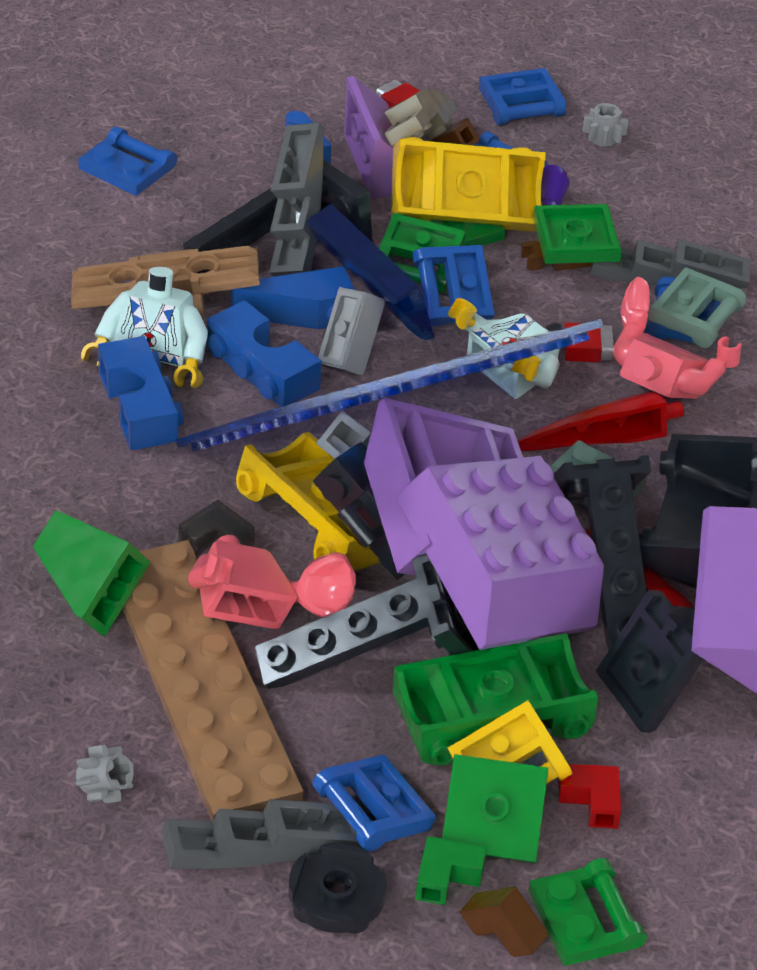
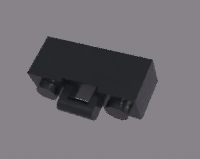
M361 441L336 457L313 482L321 490L325 499L330 501L338 510L337 516L365 548L369 546L378 557L382 566L387 568L398 581L406 574L397 573L364 466L367 447Z

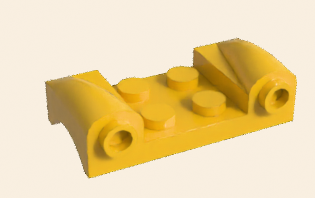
M416 137L399 139L393 147L391 217L393 213L428 222L431 219L493 224L502 225L505 230L537 232L533 220L534 206H541V181L546 152L532 151L528 148L505 149L430 142Z
M310 432L302 433L290 445L272 453L260 452L252 444L245 445L236 476V485L239 492L255 502L278 493L285 502L289 503L311 526L318 530L313 550L314 559L329 553H342L347 556L354 571L380 563L378 557L369 546L365 548L337 516L338 510L330 501L325 499L321 490L313 482L335 459L316 444L318 442L316 437Z

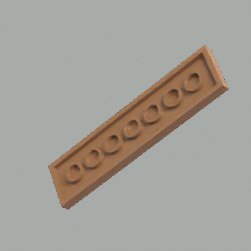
M189 540L139 551L151 563L122 609L211 821L214 820L218 809L263 812L269 799L303 801L304 791L226 621L204 616L200 589L193 588L188 582V575L197 561Z

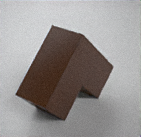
M467 117L453 123L446 128L445 132L429 140L430 142L474 145L479 141V136Z
M516 886L476 892L459 912L474 934L479 936L496 933L509 954L514 957L532 955L549 935Z

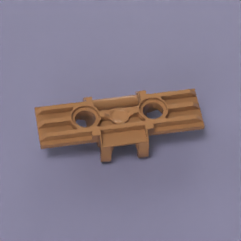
M250 246L199 252L198 249L129 257V261L78 267L76 271H72L71 306L72 309L111 305L121 292L131 290L139 281L148 282L149 270L151 268L166 267L173 271L172 288L178 287L180 290L190 292L193 296V306L198 309L201 317L205 318L204 295L210 292L260 285L257 248H251ZM201 270H211V271L206 272V273H200V274L197 273V272H199V271H201ZM124 280H133L128 283H119Z

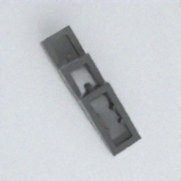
M320 122L286 126L271 188L272 193L278 198L270 232L277 239L269 271L273 277L311 271L317 242L322 198L323 126Z
M678 239L674 250L637 240L633 251L621 247L620 262H592L590 268V275L629 283L636 277H641L648 282V285L656 286L660 278H676L686 267L742 289L747 288L749 284L751 259Z
M269 799L263 812L218 809L213 821L167 818L162 829L169 868L175 869L243 868L297 860L306 852V858L312 854L319 853L320 846L330 843H344L362 848L356 840L357 833L333 803Z

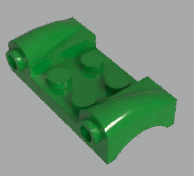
M567 633L394 666L393 694L421 760L426 764L438 766L451 764L453 758L448 751V747L527 700L540 720H547L552 734L556 737L580 738L588 732L595 722L598 695L595 690L589 689L583 683L574 662Z

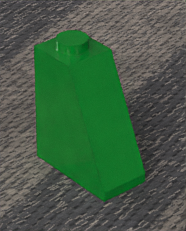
M55 510L33 545L34 550L75 615L104 637L151 563L129 542Z

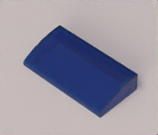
M330 204L306 220L319 244L372 295L384 299V306L413 334L426 341L435 338L420 287L342 213Z

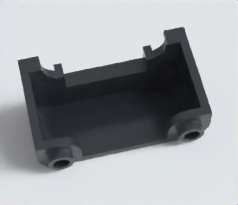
M672 434L668 450H662L660 454L659 470L661 475H666L667 490L656 526L646 525L642 533H638L643 568L695 590L697 589L703 510L709 506L757 508V437Z

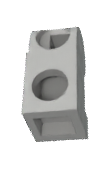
M341 411L316 444L336 458L361 441L368 447L371 432L350 415Z

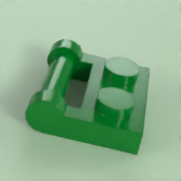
M393 213L374 259L372 276L384 279L386 275L421 284L419 268L390 261L392 255L413 259V252L419 248L464 246L466 232ZM434 264L439 266L438 272L435 273L438 292L445 295L448 289L443 264Z
M606 858L592 860L584 868L530 880L529 894L563 966L640 948L647 940V935L642 925L633 920L613 880L615 871L610 861ZM596 887L616 931L605 933L585 889Z

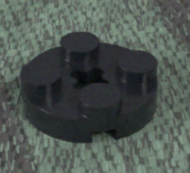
M344 843L320 846L319 853L312 854L308 858H306L307 852L300 856L292 866L289 875L288 895L295 918L302 923H307L313 928L325 932L357 934L366 930L370 922L381 913L386 899V875L383 869L380 872L379 868L373 864L374 857L362 848ZM336 882H341L344 884L345 892L334 893L326 889V887L333 888Z

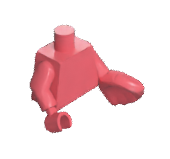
M636 277L630 282L620 309L624 329L613 349L615 360L622 366L620 371L621 377L670 398L697 399L699 396L704 395L725 373L726 368H734L739 365L742 343H739L736 347L728 348L729 337H722L718 340L716 359L711 358L708 360L644 333L650 303L649 285L641 277Z
M225 535L213 543L208 554H203L197 559L188 575V582L193 588L200 589L205 617L277 629L283 624L294 603H300L305 609L320 618L347 608L355 593L356 574L346 555L342 553H329L310 562L304 569L299 581H291L283 573L269 551L241 545L236 536Z

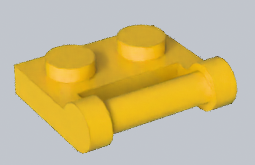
M528 700L448 747V751L453 759L454 754L513 763H522L542 751L548 761L541 765V767H548L547 783L556 778L562 781L573 774L564 756Z

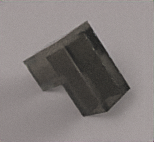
M216 500L178 524L179 542L189 540L196 556L210 548L214 542L225 535L236 536L241 545H254L255 526L220 500Z

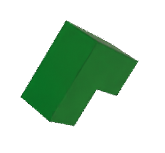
M427 836L417 879L415 900L445 905L450 882L480 887L487 847Z

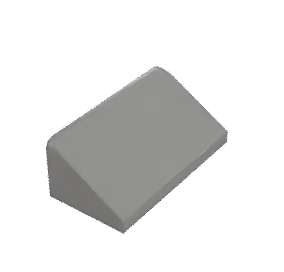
M339 287L318 356L322 360V365L358 375L364 374L385 305L384 299L367 292Z

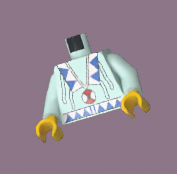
M153 267L149 270L148 282L139 281L131 290L121 292L107 308L95 332L96 342L85 345L82 349L81 357L86 362L91 351L97 349L98 344L145 336L151 351L157 350L162 363L178 366L173 375L177 386L182 387L186 374L191 372V387L198 388L203 383V375L197 369V366L203 362L208 330L198 309L193 306L192 294L188 291L172 288L173 271L166 267Z
M462 298L455 300L448 311V316L456 319V325L460 329L469 332L468 361L514 399L519 398L535 385L543 389L551 386L560 366L558 360L559 347L566 340L565 332L558 323L553 322L542 327L527 314L521 313L504 319L486 320L476 314V307L469 301Z

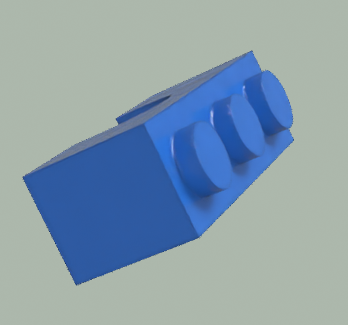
M245 300L207 319L208 337L206 345L209 352L215 358H221L230 365L238 377L246 378L256 386L264 398L272 399L284 409L320 390L322 360L296 340L282 347H269L270 320Z
M145 336L98 344L99 375L108 397H119L120 427L130 451L178 442V426L184 424L183 411L180 402H173L171 382L167 375L162 376L161 361L157 350L151 351Z

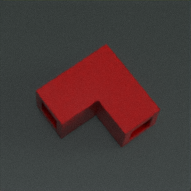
M568 764L573 774L562 781L558 779L559 803L588 805L589 827L618 829L621 815L619 766Z

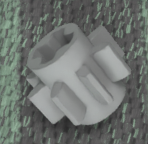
M610 103L598 104L594 109H590L589 116H584L582 132L589 133L588 140L596 145L612 146L616 142L621 143L622 136L627 135L628 119L622 118L623 111L616 105Z
M105 744L88 747L90 758L76 761L78 765L76 785L82 791L88 793L87 801L119 802L121 801L120 790L133 788L134 764L122 754L123 748L121 746L107 748Z

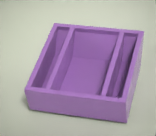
M385 397L379 402L364 459V466L397 573L416 576L412 559L425 554V551L433 543L427 532L418 539L396 496L428 466L523 458L513 428Z
M542 456L428 466L396 496L418 539L426 532L429 535L433 544L425 552L479 650L517 644L564 633L573 634L590 631L597 626L604 564L596 552L593 540L585 533L577 519L573 505L565 498L554 479L552 469L544 462Z
M709 506L703 510L691 651L755 693H757V508Z

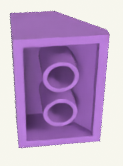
M354 76L346 79L344 137L364 185L370 191V199L392 196L394 145L391 146L384 134L392 126L385 114L389 106L386 101Z

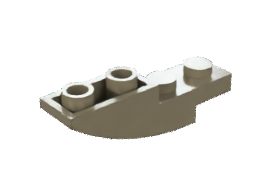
M427 89L419 91L405 101L385 111L392 126L384 134L391 146L395 145L399 139L407 137L422 138L426 136L428 141L445 132L447 130L446 127L454 122L452 116L459 107L454 100L441 92Z

